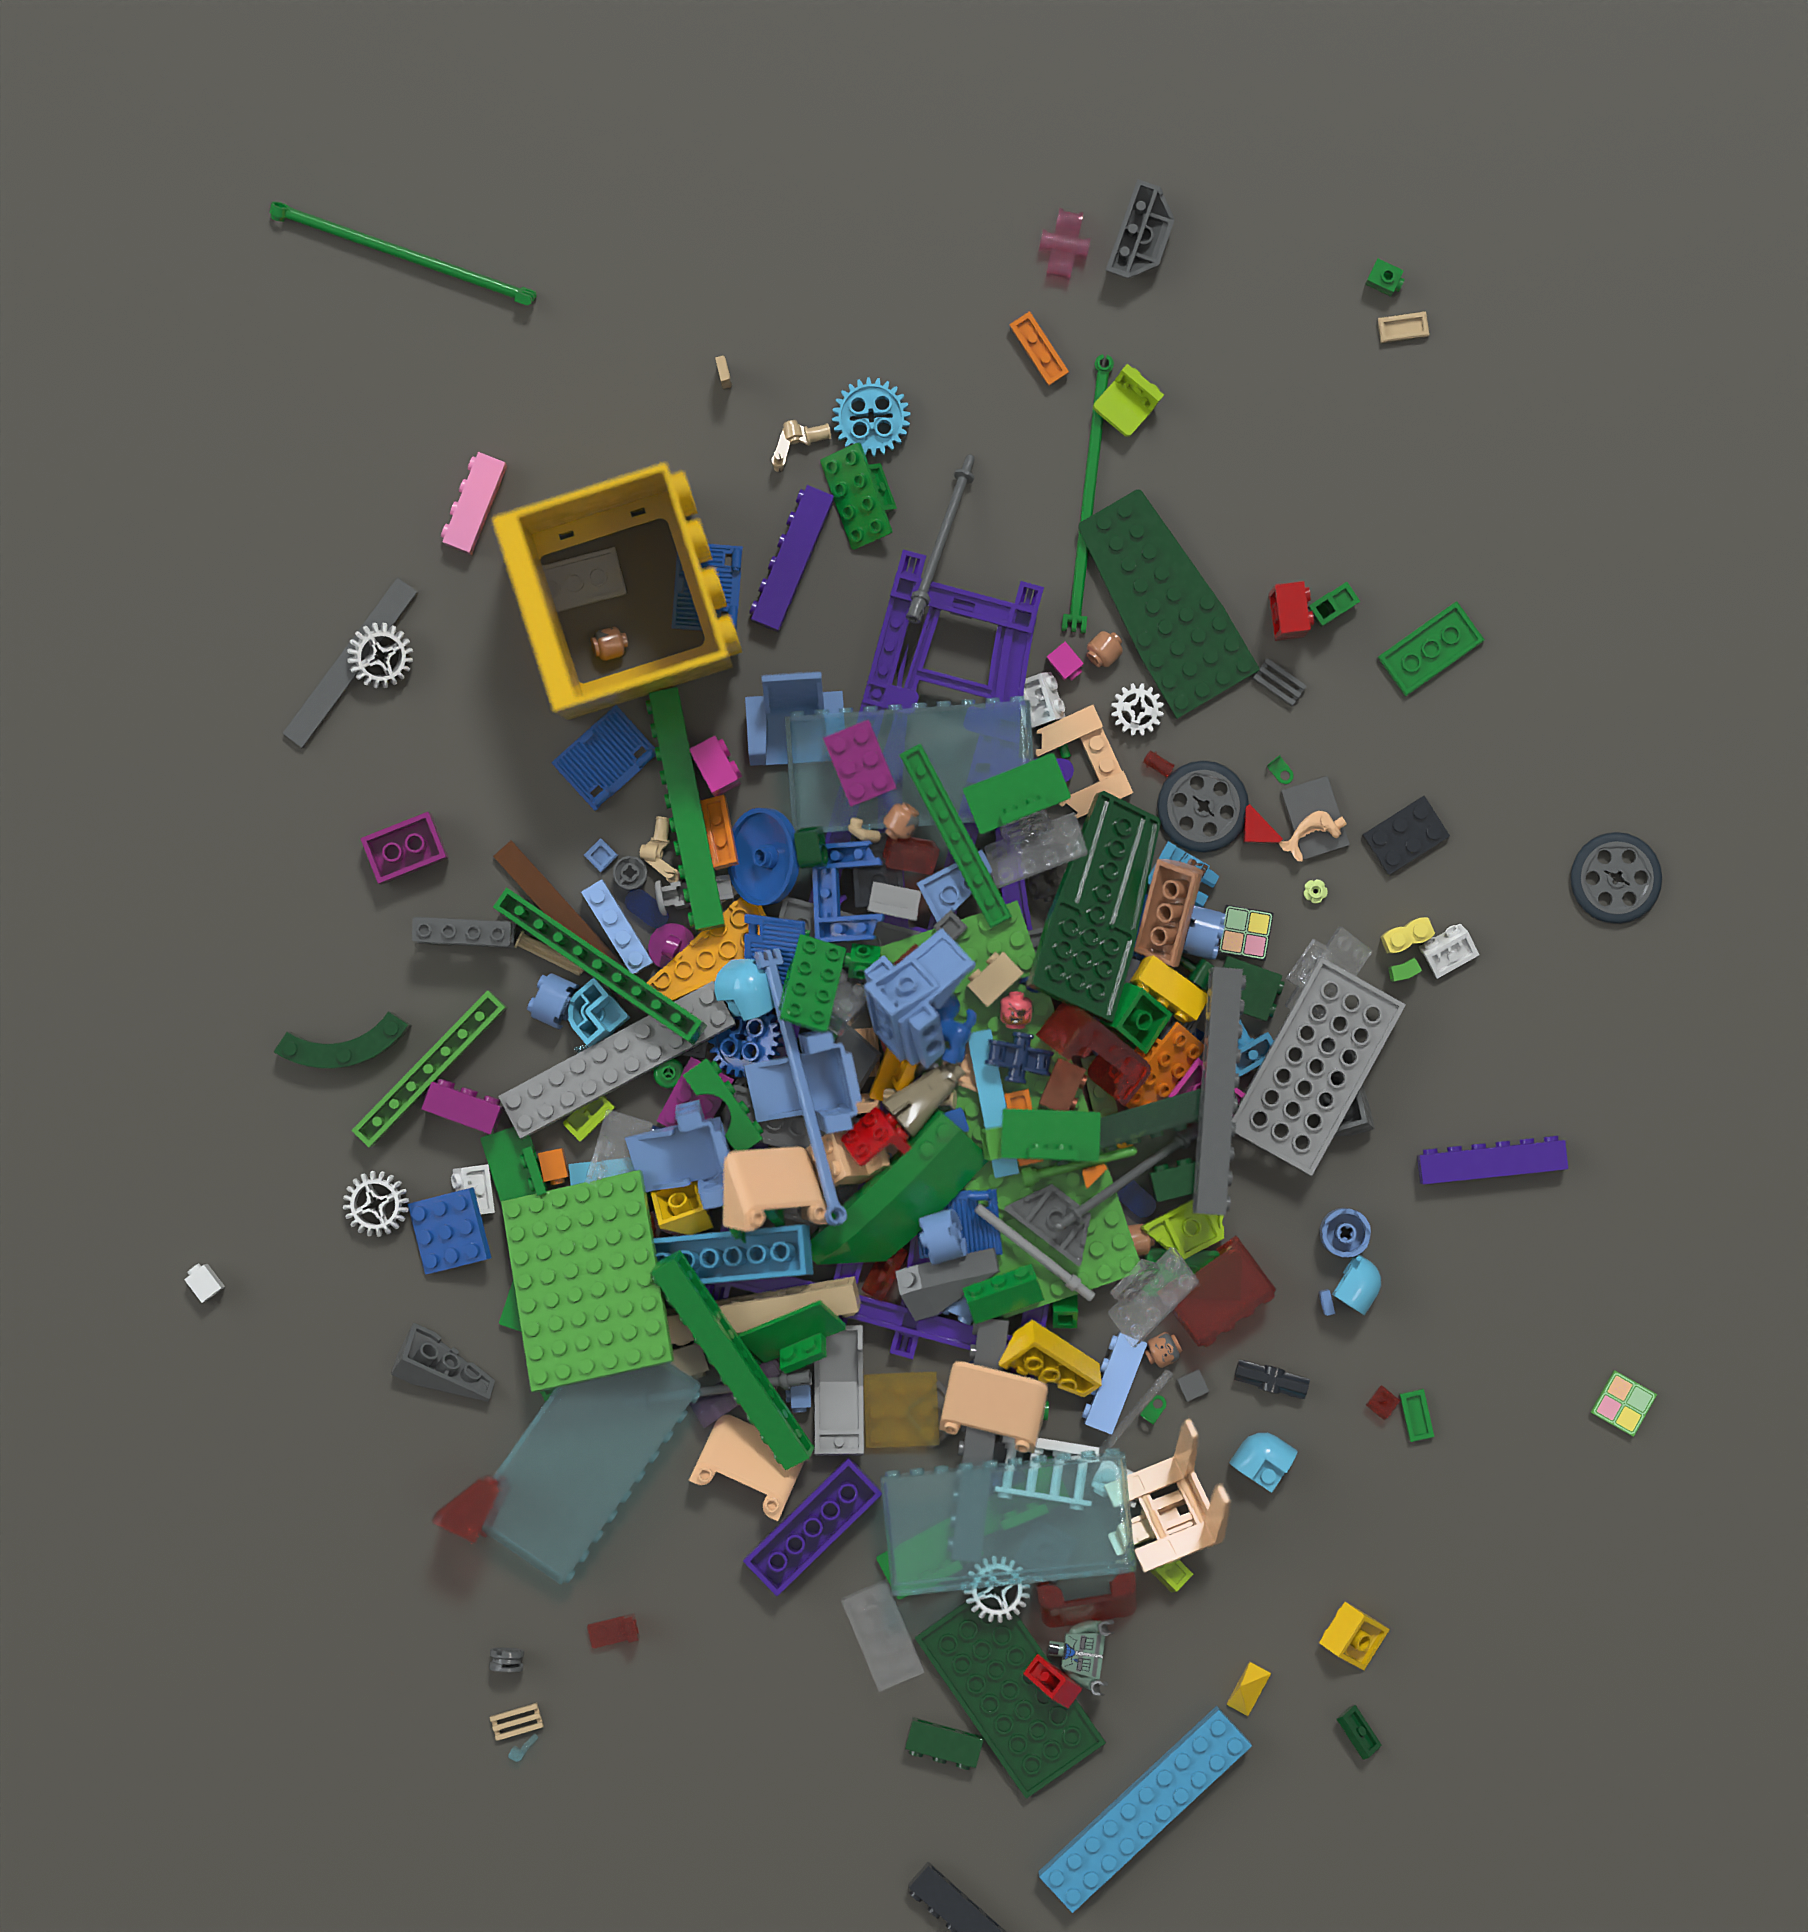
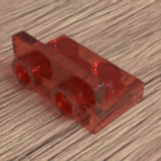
M901 1248L897 1251L896 1255H893L887 1261L875 1262L861 1290L883 1301L896 1277L895 1271L900 1269L908 1251Z

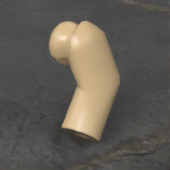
M854 817L850 819L848 830L861 841H871L873 843L880 841L881 835L879 831L863 829L862 819Z

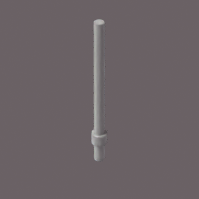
M979 1204L976 1207L975 1213L1064 1281L1067 1288L1071 1291L1075 1290L1088 1301L1092 1300L1095 1293L1083 1285L1080 1278L1075 1274H1069L983 1205Z

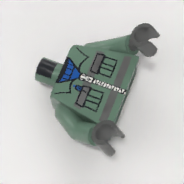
M1096 1620L1082 1621L1065 1632L1064 1642H1049L1048 1655L1062 1657L1061 1668L1064 1669L1065 1674L1079 1686L1091 1690L1094 1695L1098 1696L1105 1695L1099 1691V1686H1108L1106 1681H1096V1679L1100 1680L1105 1636L1115 1633L1114 1631L1110 1632L1107 1628V1625L1114 1624L1113 1620L1103 1622Z

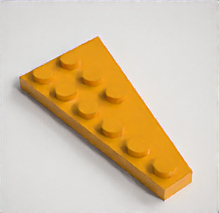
M742 897L737 901L735 900L723 913L725 927L702 931L686 948L679 952L673 960L646 983L672 1001H676L712 981L715 983L716 976L723 966L731 960L744 959V935L748 933V923H744L745 914L766 916L762 906L748 903ZM758 925V935H760V925Z

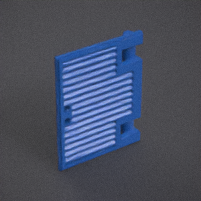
M708 544L713 560L701 563L702 570L711 567L715 568L727 602V607L715 610L717 618L721 617V611L728 612L737 633L743 546ZM677 552L672 629L703 631ZM725 554H732L731 566L725 565Z
M615 705L551 763L593 810L596 811L609 797H612L641 771L651 759H654L656 752L655 747L621 709ZM643 747L646 752L637 759L633 754ZM597 786H600L603 790L594 798L590 793Z
M745 914L744 923H748V933L744 935V959L755 960V952L761 951L763 954L764 950H770L772 953L773 949L779 948L783 964L777 966L783 987L787 969L795 954L798 937L800 934L805 935V921ZM758 925H760V935H758Z
M988 1189L986 1191L961 1190L942 1211L949 1209L956 1211L963 1228L960 1230L962 1238L965 1237L967 1253L995 1248L996 1255H1003L1001 1232L974 1212L979 1205L978 1201L988 1200V1206L984 1207L999 1218L996 1189ZM921 1230L917 1234L920 1258H929L928 1247L924 1248L921 1243L920 1233H923V1230Z

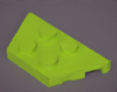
M1193 1199L1140 1226L1145 1233L1179 1260H1184L1224 1239V1226L1222 1224L1224 1216L1193 1214Z

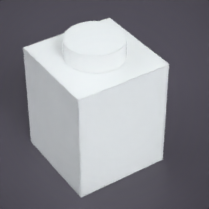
M198 1263L187 1272L189 1276L184 1279L202 1303L209 1300L225 1287L208 1264L201 1266Z

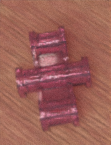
M1060 208L1055 234L1043 229L1039 250H1052L1046 276L1066 277V280L1070 281L1074 255L1087 259L1091 238H1086V240L1078 238L1083 212L1078 214L1071 213Z

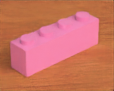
M478 452L476 457L473 456L468 466L470 474L468 479H463L460 485L459 492L462 494L459 501L453 503L450 511L452 519L450 524H445L441 533V537L444 538L442 542L445 545L470 555L473 554L507 469L505 462Z

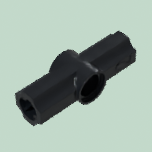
M1240 1359L1234 1375V1380L1258 1386L1259 1389L1268 1392L1284 1393L1300 1399H1305L1310 1382L1308 1378L1285 1372L1286 1370L1269 1365L1261 1366Z

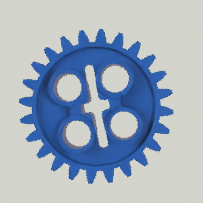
M773 1009L759 1017L745 1021L742 1016L733 1017L735 1023L738 1020L740 1021V1026L737 1030L735 1025L708 1041V1043L715 1046L710 1050V1053L717 1054L714 1060L718 1063L721 1062L719 1067L723 1070L727 1069V1074H735V1077L742 1078L743 1075L746 1077L743 1065L771 1060L773 1055L780 1056L776 1048L783 1047V1044L778 1042V1039L783 1036L777 1031L780 1029V1024L775 1023L778 1017L772 1014ZM761 1023V1031L757 1033V1027ZM735 1044V1050L731 1053V1047ZM756 1047L757 1053H756V1055L753 1057V1056H752V1051H753V1049Z

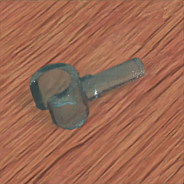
M534 1733L521 1749L513 1746L508 1757L515 1762L520 1761L528 1748L539 1737Z

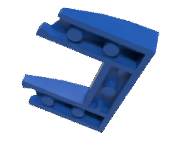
M871 841L826 844L828 851L827 866L812 868L815 939L828 943L876 939V936L873 935L878 921L883 922L885 914L841 916L839 869L882 865L881 858L877 857L875 859L870 849V846L873 844Z

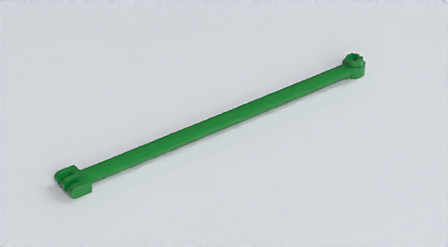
M274 201L271 203L269 213L273 220L283 222L287 218L515 298V302L524 305H530L537 297L536 291L523 286L518 288L293 209L282 202Z
M1104 354L1099 355L1095 360L1094 367L1097 371L1094 403L1108 387L1109 373L1114 366V361L1109 355L1106 357L1109 365L1105 368L1100 365V361L1104 360ZM1094 409L1092 412L1080 522L1092 516L1094 510L1104 418ZM1080 532L1078 534L1070 613L1063 614L1061 631H1066L1068 627L1067 622H1072L1071 632L1076 633L1077 623H1081L1080 632L1085 634L1087 616H1081L1089 551Z

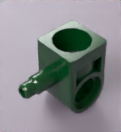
M823 825L803 827L795 831L793 834L800 868L827 866L828 851Z
M1181 956V966L1191 972L1187 980L1204 992H1208L1209 969L1215 966L1204 959L1199 960L1195 964L1188 958Z

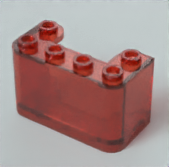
M1061 1003L1036 1034L1037 1037L1068 1061L1074 1055L1086 1058L1093 1049L1098 1056L1088 1068L1089 1078L1123 1106L1128 1104L1151 1073V1066L1144 1058L1077 1006Z

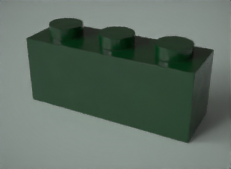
M912 1717L905 1749L909 1750V1754L913 1756L923 1757V1754L933 1756V1761L943 1764L951 1761L955 1762L958 1768L970 1770V1767L976 1768L984 1739L983 1736Z

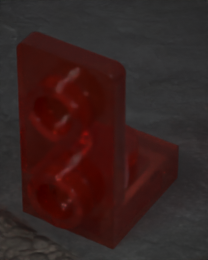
M634 1613L591 1623L587 1626L592 1648L626 1640L630 1643L638 1641L640 1638Z

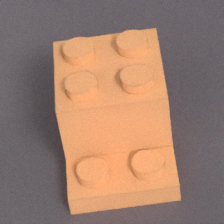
M848 1130L828 1133L822 1137L835 1187L846 1184H862L890 1166L886 1148L865 1166L860 1167L841 1141V1137ZM810 1145L805 1150L808 1152L822 1194H824Z

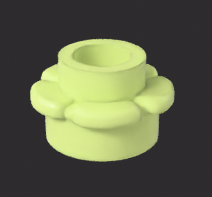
M1318 879L1315 881L1310 880L1305 884L1304 897L1307 900H1311L1312 903H1320L1323 898H1326L1328 890L1325 888L1323 881ZM1314 889L1318 890L1316 894L1313 892Z

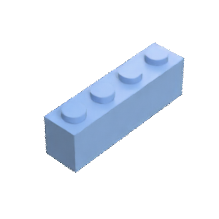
M601 879L583 890L581 893L628 970L636 975L654 964L604 880Z
M1118 1332L1117 1336H1112L1108 1349L1111 1350L1108 1359L1104 1358L1100 1366V1372L1103 1373L1101 1376L1102 1386L1090 1393L1094 1397L1091 1405L1086 1403L1081 1417L1085 1418L1084 1424L1113 1434L1146 1349L1147 1343L1122 1332Z

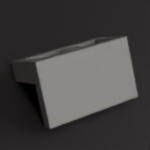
M873 882L868 911L916 920L922 891Z

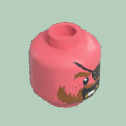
M1010 992L1009 996L1004 997L1000 1002V1020L1010 1029L1025 1028V1025L1029 1024L1032 1020V1001L1025 997L1023 992Z

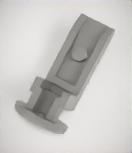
M729 874L716 876L720 900L734 899ZM661 880L656 881V900L660 913L663 916H667L666 907L675 905L677 910L691 907V904L686 903L683 889L687 888L686 882H672L670 886L662 887Z

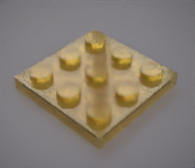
M937 1371L863 1375L867 1448L940 1445Z

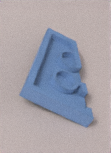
M981 849L978 853L989 874H991L993 870ZM956 863L917 883L936 922L942 919L950 910L954 913L972 894Z

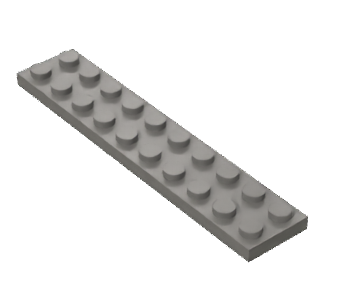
M714 981L675 1001L679 1006L708 1025L695 1045H692L648 1015L499 1095L498 1097L519 1138L523 1140L663 1063L735 1026L736 1023L724 1000L717 1001Z

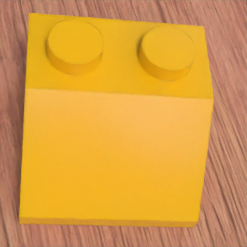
M698 1180L692 1181L690 1185L685 1187L650 1191L661 1229L693 1235L713 1228L709 1209H703L698 1192Z
M1344 1602L1337 1611L1330 1626L1325 1630L1319 1643L1343 1660L1365 1670L1390 1629L1356 1607Z

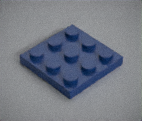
M474 1187L408 1204L425 1275L492 1258Z

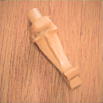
M1316 811L1299 824L1289 841H1281L1279 845L1283 851H1291L1297 861L1303 862V855L1298 847L1300 838L1315 830L1327 831L1332 834V837L1338 838L1341 835L1339 829L1347 825L1342 816L1333 821L1327 812Z

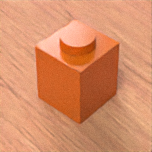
M564 1148L538 1153L544 1182L550 1181L551 1185L564 1183V1177H569Z

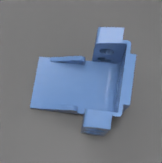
M821 672L762 676L764 696L745 697L750 766L832 761L823 738L845 729L843 691L823 692Z
M942 928L895 967L883 955L864 971L867 982L864 985L874 1033L900 1061L907 1059L911 1065L920 1062L926 1069L945 1052L939 1014L930 1005L933 1004L936 1009H940L963 978L975 968V963Z
M810 1031L798 1034L802 1050L800 1056L819 1129L827 1134L853 1129L850 1117L857 1115L856 1103L862 1100L852 1054L844 1050L843 1044H834L832 1032L826 1031V1033ZM788 1056L743 1065L755 1121L763 1122L803 1115Z
M700 1100L676 1105L678 1125L625 1137L634 1170H641L643 1172L646 1192L685 1187L690 1185L692 1181L698 1180V1192L703 1209L723 1206L724 1160L731 1151L725 1137L721 1117L705 1119Z

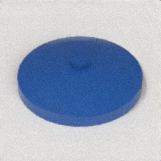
M754 808L745 812L732 828L739 865L727 867L735 890L745 901L753 905H773L782 901L790 893L797 880L800 866L798 864L793 834L795 830L790 821L781 812L772 808Z

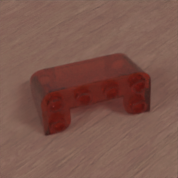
M1236 1235L1216 1249L1220 1254L1217 1258L1181 1283L1178 1279H1175L1158 1292L1198 1347L1210 1346L1215 1342L1216 1336L1222 1332H1229L1235 1327V1322L1242 1317L1247 1318L1251 1316L1257 1306L1261 1303L1266 1304L1275 1297L1276 1287Z

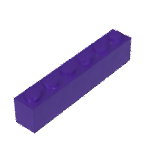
M809 485L806 486L805 490L801 489L796 499V503L799 504L796 512L791 511L786 523V525L790 526L786 535L782 533L777 547L780 548L777 557L772 556L768 566V570H771L768 579L763 578L758 592L762 593L758 602L754 600L749 614L752 615V622L779 632L833 504V495Z
M1558 1136L1544 1137V1142L1534 1143V1138L1520 1139V1144L1510 1145V1141L1495 1142L1496 1147L1486 1148V1143L1472 1144L1469 1150H1462V1146L1447 1147V1152L1438 1153L1437 1148L1424 1149L1423 1154L1417 1155L1420 1184L1568 1169L1565 1140H1559Z

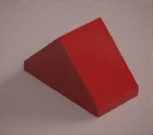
M1250 804L1245 808L1243 843L1278 844L1283 840Z

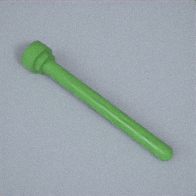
M1134 1146L1102 1153L1099 1154V1161L1097 1162L1070 1161L1038 1170L1036 1168L1031 1169V1167L1022 1168L1020 1170L1025 1188L1035 1186L1039 1179L1134 1156L1137 1153V1149Z

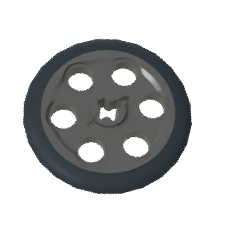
M1211 761L1190 762L1176 769L1163 783L1158 797V816L1164 831L1179 846L1196 852L1216 851L1233 842L1244 829L1245 808L1249 805V800L1242 781L1226 766ZM1198 776L1203 779L1204 785L1202 789L1194 790L1191 788L1190 780L1192 777ZM1221 782L1227 786V793L1224 796H1218L1214 793L1213 788L1216 783ZM1178 793L1185 795L1187 803L1183 807H1177L1173 803V797ZM1193 796L1198 801H1208L1209 805L1207 806V808L1209 809V812H1206L1204 810L1202 812H1199L1197 810L1199 808V804L1193 798ZM1223 806H1230L1233 809L1234 815L1231 819H1223L1221 817L1220 809ZM1181 818H1191L1193 821L1192 829L1188 831L1181 829L1179 825ZM1207 823H1213L1217 828L1216 834L1212 837L1206 836L1203 832V827Z
M1613 832L1597 836L1581 848L1573 862L1570 879L1574 896L1585 912L1605 923L1621 924L1642 917L1652 908L1660 894L1663 877L1659 860L1648 844L1628 833ZM1602 850L1608 851L1611 856L1607 864H1602L1598 861V853ZM1625 850H1630L1635 855V859L1631 864H1627L1622 860V853ZM1593 871L1598 874L1599 881L1596 885L1587 883L1586 875L1588 872ZM1638 871H1643L1647 875V881L1643 885L1637 884L1634 880V875ZM1620 872V878L1624 882L1613 884V878L1609 874ZM1602 892H1606L1611 896V903L1608 906H1602L1598 901V897ZM1626 892H1631L1635 895V903L1631 906L1623 903L1622 897Z

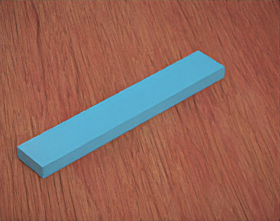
M991 1029L971 1032L970 1039L968 1040L985 1128L1001 1126L1002 1110L1006 1108L999 1068L984 1064L985 1060L988 1059L990 1047L988 1039L993 1040ZM1000 1158L991 1160L995 1178L1019 1174L1017 1159Z

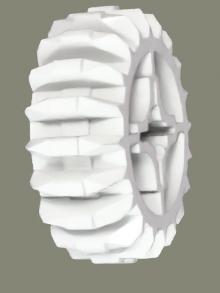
M372 623L373 631H370L367 626H363L366 634L362 635L357 631L355 635L360 638L359 641L350 640V643L356 646L355 649H347L348 653L354 654V657L348 658L347 662L356 663L350 668L351 672L359 670L356 675L358 680L366 676L364 684L367 686L373 680L374 688H378L379 681H381L384 688H387V680L389 679L393 685H396L397 681L394 677L397 675L399 678L404 679L405 676L400 671L402 669L405 671L410 670L408 666L404 665L405 662H413V658L406 656V654L412 653L413 649L409 647L404 648V646L410 643L409 639L400 640L404 636V632L399 631L395 634L396 627L394 625L388 631L386 623L381 624L380 630L377 623ZM387 636L392 638L395 643L383 647L379 645L375 637ZM368 641L371 648L370 653L361 661L362 649ZM376 648L385 652L383 662L374 658L377 651ZM398 650L399 658L397 664L391 669L390 657ZM379 664L385 674H371L366 671L365 667Z
M375 1171L370 1172V1179H368L365 1173L361 1174L362 1183L358 1179H354L353 1183L356 1185V1189L351 1186L347 1187V1190L353 1193L352 1196L345 1195L343 1198L350 1201V1204L344 1205L343 1209H351L352 1212L345 1215L346 1219L353 1216L355 1218L350 1225L355 1227L358 1223L361 1224L358 1229L359 1233L368 1228L367 1236H372L374 1229H376L377 1237L382 1236V1228H384L387 1234L391 1233L390 1225L398 1229L400 1226L396 1219L402 1222L406 1219L400 1215V1212L409 1211V1208L402 1207V1203H408L409 1198L401 1199V1195L405 1194L407 1190L402 1189L398 1191L397 1189L401 1186L402 1182L397 1181L393 1185V1175L384 1180L385 1172L383 1171L380 1172L379 1178L376 1177ZM372 1184L384 1185L392 1193L380 1196L373 1189ZM365 1188L367 1202L357 1208L358 1196ZM374 1197H376V1200L387 1198L386 1201L379 1205V1211H376V1208L365 1209L374 1202ZM395 1200L394 1213L387 1220L385 1207L389 1202ZM372 1212L377 1219L379 1218L381 1224L370 1223L363 1219L361 1214Z
M992 1556V1564H988L987 1559L983 1558L982 1561L985 1566L981 1568L979 1564L975 1563L974 1567L978 1572L976 1574L973 1571L968 1572L971 1577H974L973 1581L965 1580L964 1582L966 1585H971V1589L964 1590V1594H972L973 1596L968 1598L966 1602L967 1604L976 1603L971 1610L976 1612L980 1608L982 1610L979 1614L980 1618L989 1613V1622L993 1621L994 1615H997L998 1622H1002V1614H1006L1007 1619L1011 1620L1012 1616L1009 1612L1013 1610L1015 1614L1019 1615L1020 1611L1016 1606L1018 1604L1021 1607L1026 1606L1021 1601V1597L1029 1598L1030 1596L1028 1593H1023V1589L1030 1588V1584H1022V1581L1026 1580L1028 1576L1027 1574L1018 1575L1023 1569L1021 1566H1018L1015 1570L1012 1569L1015 1564L1014 1560L1005 1565V1556L1001 1557L1000 1563H997L996 1556ZM993 1569H1004L1010 1572L1014 1578L1000 1581L996 1578ZM986 1572L989 1586L982 1592L977 1593L978 1581ZM992 1577L995 1582H998V1585L1002 1583L1004 1586L1000 1594L1003 1599L1002 1601L999 1596H996V1593L991 1594L990 1592L993 1589ZM1017 1585L1016 1597L1008 1605L1005 1593L1009 1588ZM994 1597L998 1600L1001 1609L988 1608L980 1600Z

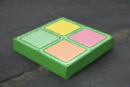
M1613 1370L1590 1412L1634 1437L1657 1394Z

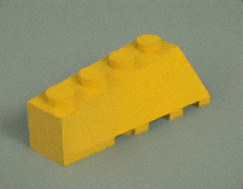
M1031 1320L1014 1332L999 1361L1000 1367L1007 1369L1010 1366L1017 1369L1019 1374L1026 1376L1029 1373L1037 1376L1038 1381L1056 1383L1057 1388L1082 1397H1086L1102 1386L1100 1363L1034 1320Z

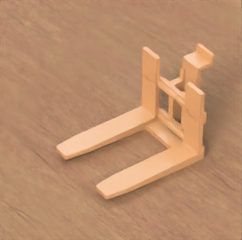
M1190 1419L1185 1420L1181 1427L1175 1454L1172 1458L1104 1485L1114 1508L1138 1499L1142 1508L1141 1515L1117 1525L1116 1531L1108 1534L1116 1555L1120 1556L1130 1552L1132 1546L1151 1538L1157 1539L1155 1542L1134 1550L1144 1573L1165 1564L1173 1563L1204 1548L1222 1543L1226 1534L1230 1501L1222 1485L1216 1486L1210 1503L1194 1471L1198 1435ZM1177 1483L1179 1490L1152 1500L1149 1493ZM1186 1504L1190 1512L1180 1516L1177 1507Z

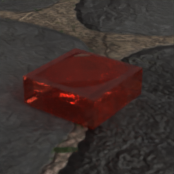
M1381 1385L1369 1399L1366 1406L1383 1420H1386L1400 1400Z

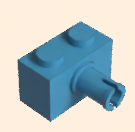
M1242 1024V1037L1238 1039L1237 1049H1241L1240 1063H1236V1073H1239V1077L1261 1065L1273 1043L1269 1032L1255 1039L1250 1038Z

